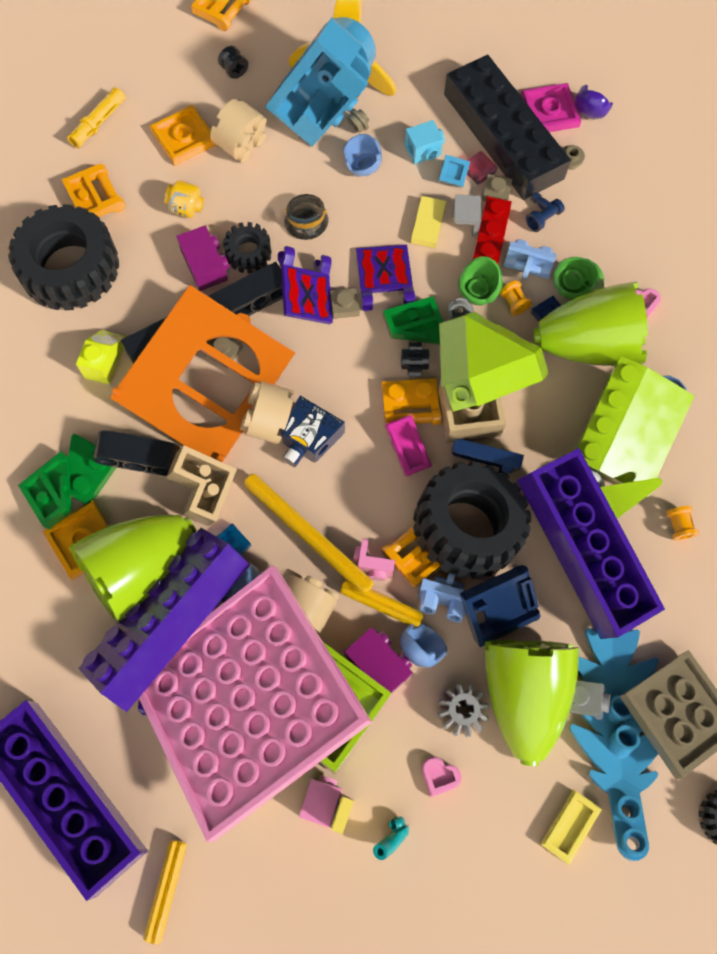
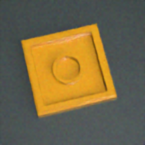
M193 105L150 125L152 134L174 166L216 145L211 141L210 128Z
M92 501L63 518L50 530L45 529L42 532L68 577L73 581L84 573L74 560L69 546L109 525L97 505Z

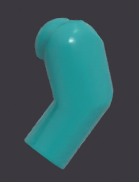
M402 816L395 817L389 821L388 826L392 832L374 846L373 853L377 859L384 860L389 857L408 836L409 825L405 824Z

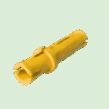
M113 87L87 116H83L79 120L77 127L67 135L69 143L73 147L80 149L91 135H96L100 125L125 101L124 93L119 88Z

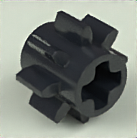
M409 342L408 349H401V369H408V376H421L422 370L429 369V349H422V342Z

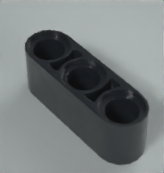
M102 430L97 435L93 461L105 466L167 476L180 446L168 441Z

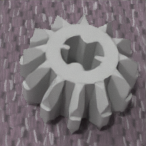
M456 684V695L452 690L446 689L444 693L448 700H438V705L447 709L439 711L437 717H448L449 720L442 725L444 729L449 728L451 724L455 725L452 731L453 736H458L461 727H463L465 737H470L472 733L471 727L478 733L482 731V726L477 720L481 722L489 720L487 715L480 713V711L489 708L488 703L479 704L478 700L483 698L484 693L479 692L475 697L472 696L473 685H469L464 693L462 685ZM459 703H463L465 708H470V712L466 714L467 719L463 718L461 713H456V709L460 706Z

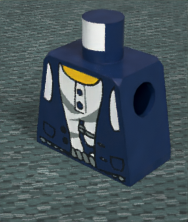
M300 395L288 418L285 430L283 429L281 434L283 444L289 447L282 459L292 467H296L303 456L312 462H317L345 433V421Z

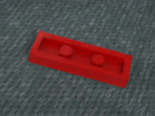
M487 196L473 260L486 256L499 264L512 201Z

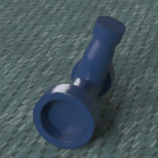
M535 192L531 196V201L536 203L543 211H532L527 214V225L532 231L539 232L545 227L546 220L555 214L560 215L564 212V204L559 199H555L550 203L540 193Z

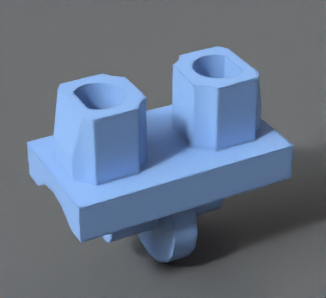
M517 239L515 242L511 241L503 267L523 272L522 278L525 279L528 278L529 274L549 279L557 254L553 253L550 247L542 246L538 249L530 247L525 240Z
M449 571L447 579L439 576L435 577V581L423 578L417 597L420 598V612L430 615L435 614L437 605H444L449 607L446 618L450 621L461 623L466 613L459 593L466 590H463V583L453 581L455 572Z

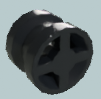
M227 46L218 56L219 65L226 69V73L232 79L243 76L248 69V60L240 54L236 46Z

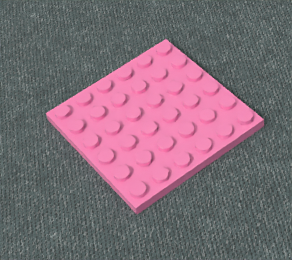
M273 565L211 612L139 697L207 842L217 840L372 723L280 571Z

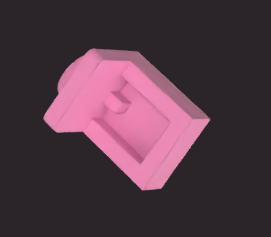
M362 539L361 547H355L353 563L358 564V568L365 574H368L369 578L373 580L385 581L386 577L392 578L395 560L366 556L368 539Z

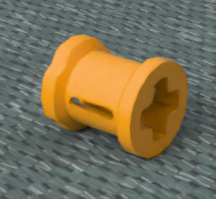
M516 280L506 284L499 293L501 298H505L509 304L512 316H518L526 312L533 304L532 300L527 298L522 291L520 281Z
M680 506L666 511V515L671 519L674 530L673 540H685L699 535V530L695 529L691 512H693L692 506Z

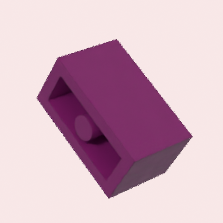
M206 225L176 236L180 251L199 291L228 281L226 270L230 269L228 261L224 254L219 255L217 251L220 248L218 240L214 233L210 235Z
M371 627L346 649L344 654L353 665L393 694L412 676L413 672L410 670L412 664L401 652L397 655L389 647L392 642L383 631L379 630L376 632Z

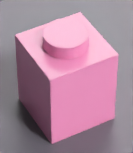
M323 775L319 776L318 781L311 779L299 818L330 828L342 790L336 787L338 780Z

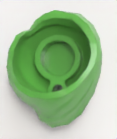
M486 256L472 260L464 268L458 281V289L462 297L476 306L493 302L498 297L503 285L500 267L496 261Z
M582 257L565 258L558 263L553 273L555 288L562 297L573 300L586 293L604 288L605 278L603 272L590 259Z

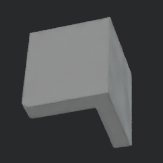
M455 195L452 209L454 223L472 225V236H478L481 196Z

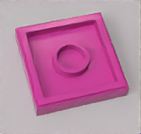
M568 83L521 91V97L549 132L580 127L581 119Z

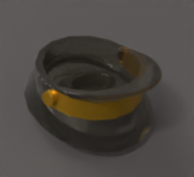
M298 195L292 198L287 208H285L284 224L286 230L297 239H314L320 236L328 226L327 209L324 208L322 200L315 195Z

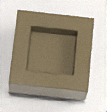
M488 174L482 201L486 202L487 196L508 200L512 179Z
M357 288L330 291L333 319L360 316Z
M229 337L214 338L209 343V345L232 360L236 358L242 349L240 342ZM204 353L206 357H208V358H210L211 360H213V361L219 363L220 365L226 367L225 365H223L222 363L218 362L217 360H215L214 358H212V357L209 356L208 354Z

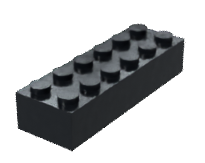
M488 54L447 73L444 90L445 97L505 177L512 179L511 185L523 200L531 197L535 192L539 193L565 179L571 159Z

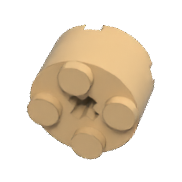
M232 99L217 115L220 122L217 128L214 125L212 126L210 133L213 143L236 160L244 163L249 158L251 150L255 146L260 147L264 143L267 136L264 133L267 119L241 99L239 101Z
M264 381L255 382L254 386L251 387L247 403L252 404L250 410H247L246 414L244 413L240 430L245 431L247 436L279 444L282 437L277 435L280 429L285 430L293 403V399L290 397L294 394V390Z
M287 569L283 578L316 632L320 634L340 596L331 590L320 589L322 583L317 579L307 575L303 580L301 575Z

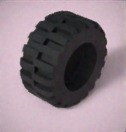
M63 204V207L51 205L48 206L49 209L42 211V209L35 211L34 216L31 218L27 216L22 221L23 225L16 228L13 233L15 239L11 238L9 243V262L26 293L42 306L48 305L50 309L60 310V307H63L65 311L74 310L76 306L84 308L88 306L87 303L93 300L96 302L101 299V294L103 292L107 293L112 287L110 282L116 280L118 275L117 269L119 268L118 252L105 223L101 222L95 213L88 212L87 209L79 206L74 209L73 205ZM69 246H78L86 249L82 258L68 268L60 270L44 268L48 258L59 249Z
M465 462L454 463L452 468L450 466L444 467L439 471L438 475H434L429 480L414 511L413 520L415 524L413 530L416 537L420 536L417 542L422 551L427 550L429 553L427 558L432 563L436 561L442 565L440 569L448 573L449 570L456 572V577L465 578L467 574H470L472 579H481L484 574L486 576L497 574L500 569H504L512 561L529 536L531 530L529 523L532 520L530 510H526L529 504L525 495H520L521 489L516 482L512 484L508 480L509 476L504 472L500 474L494 471L495 467L486 465V467H482L479 462H470L468 466H465ZM455 503H466L479 508L491 521L494 536L478 538L466 534L451 519L448 506Z

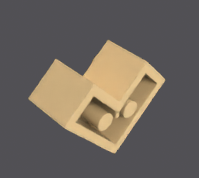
M183 445L176 452L166 476L167 479L192 489L182 516L205 526L215 523L237 469Z

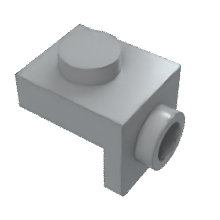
M577 680L570 713L594 716L597 720H602L603 712L609 713L611 695L605 693L604 684Z

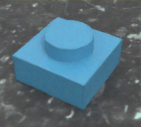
M445 155L438 181L462 188L470 161Z

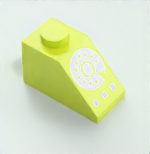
M102 329L86 339L76 362L83 377L110 385L124 351L121 340L128 336Z

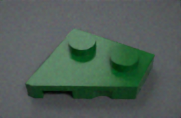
M433 296L383 310V318L391 338L440 345L439 324L443 322V319Z
M73 433L68 454L71 498L87 505L96 499L116 467L94 462L95 444Z
M60 451L18 485L40 523L48 530L72 512L69 457Z

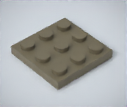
M689 650L680 654L620 696L676 780L685 777L717 752V689Z

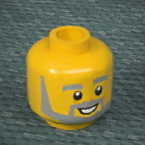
M182 180L169 184L164 203L168 205V210L171 213L188 219L192 218L196 212L201 213L205 198L201 197V190L198 186Z

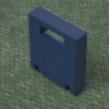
M457 439L451 450L452 455L455 457L498 467V473L504 472L507 475L511 474L512 471L520 470L524 458L522 454L463 439Z
M525 565L517 566L459 593L473 639L479 647L484 646L486 641L497 640L537 621L541 617L533 582ZM475 611L478 613L483 611L486 621L479 624Z

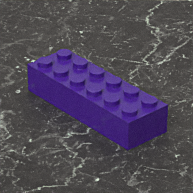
M579 448L517 480L600 639L618 638L665 610Z
M200 528L188 538L187 546L181 556L176 555L168 566L169 573L162 581L158 579L147 592L149 596L141 604L138 602L125 614L126 617L106 632L101 643L94 651L89 652L85 656L83 663L78 669L103 696L127 712L249 568L250 564L227 542Z
M25 700L0 721V782L84 899L88 901L98 897L148 852L147 848L38 703Z

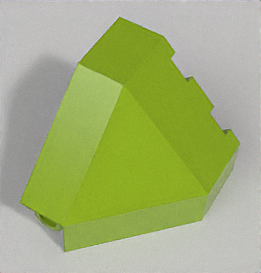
M470 312L440 323L441 387L445 386L452 411L476 405L478 407L543 381L549 372L542 348L522 339L499 324L496 325L483 318L484 316L476 312Z

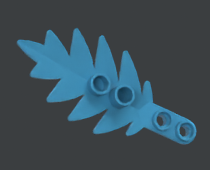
M587 628L585 635L598 664L579 657L578 673L583 681L604 684L605 693L611 695L609 713L603 712L602 720H597L594 716L582 715L597 733L572 724L569 730L586 756L601 771L590 770L588 776L601 790L608 793L615 841L619 853L629 861H639L649 851V841L640 793L647 789L658 777L657 771L640 773L650 765L658 753L645 734L639 735L643 730L620 696L653 674L659 659L655 657L628 666L639 640L640 631L637 629L627 632L618 638L600 639L596 630ZM622 807H626L630 811V817H627L622 812ZM627 839L635 843V850L630 849Z

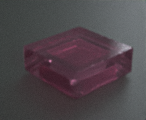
M482 151L467 160L470 161L467 175L477 185L485 181L488 174L493 175L497 172V166Z

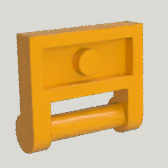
M195 0L191 5L193 14L216 24L220 30L227 31L231 26L233 18L251 0H235L224 15L220 12L230 0Z
M103 164L94 165L61 179L75 208L77 206L85 208L88 212L95 213L98 217H101L110 212H121L126 207L123 198L118 196L108 178V170ZM95 179L99 180L108 197L103 202L91 182Z
M436 378L382 382L385 425L412 415L415 424L432 423V426L441 425ZM430 408V412L393 414V410Z
M411 527L392 544H386L380 550L386 559L395 560L394 567L415 589L422 583L423 578L427 579L442 565L436 561L432 563L427 558L429 554L427 550L422 551L419 546L403 559L397 554L417 538L414 535L413 527Z

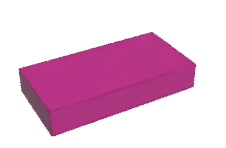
M412 415L385 425L405 477L432 467Z

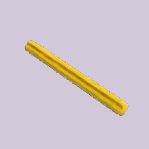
M253 473L245 479V487L361 594H366L371 590L374 585L373 580L261 478Z

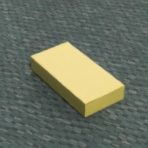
M421 197L411 244L436 248L446 207L445 200Z
M572 790L540 845L569 865L602 809L576 790Z
M345 797L340 799L331 825L333 831L343 834L354 802L353 800Z

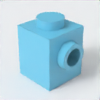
M434 120L406 129L404 146L414 165L426 160H433L441 155L445 137L443 131L437 128Z

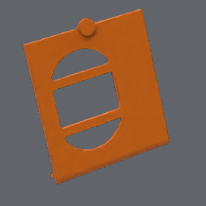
M189 285L118 387L112 389L110 398L181 444L223 462L243 433V430H240L241 421L244 413L246 414L247 410H250L252 404L247 403L249 393L237 411L232 414L180 381L179 378L197 352L201 350L253 384L264 381L275 385L294 357L295 352L253 326L247 314L239 313L236 315ZM219 337H229L243 342L257 357L260 374H254L206 342ZM173 389H177L226 420L227 423L218 427L205 428L188 422L180 415L174 405Z

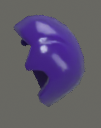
M588 85L582 86L576 95V107L585 118L592 120L601 119L608 114L613 106V103H609L608 99L601 93L588 90Z

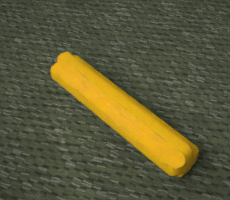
M346 579L341 586V594L403 623L413 624L414 628L421 624L424 614L410 606L372 589L366 594H361Z
M171 840L168 844L143 940L147 943L159 944L162 941L187 847L186 843L182 841Z

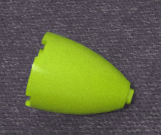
M638 282L622 283L597 289L564 303L538 322V328H533L534 343L540 344L542 350L554 356L584 364L614 366L620 356L639 364H644L647 358V351L642 350V345H645L646 336H648V325L643 294L637 295L635 290L638 288Z
M180 515L145 516L117 523L96 531L70 545L69 549L102 605L113 619L120 622L126 617L125 614L138 602L141 604L149 596L147 592L158 579L162 581L169 573L168 566L176 555L181 556L187 546L188 538L196 532V528L188 517L183 519Z
M513 639L485 642L486 677L493 712L507 746L516 759H520V764L538 766L539 761L545 760L552 751L564 729L574 699L578 677L579 647H574V644L541 640L516 641L515 643Z

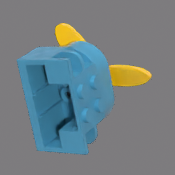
M336 0L333 17L321 28L311 42L298 47L292 53L288 62L292 69L265 106V108L312 147L331 125L336 127L344 117L343 113L346 110L348 112L352 110L358 102L357 98L364 91L368 83L386 95L394 96L396 93V86L393 80L374 61L376 55L374 40L370 32L361 24V0Z

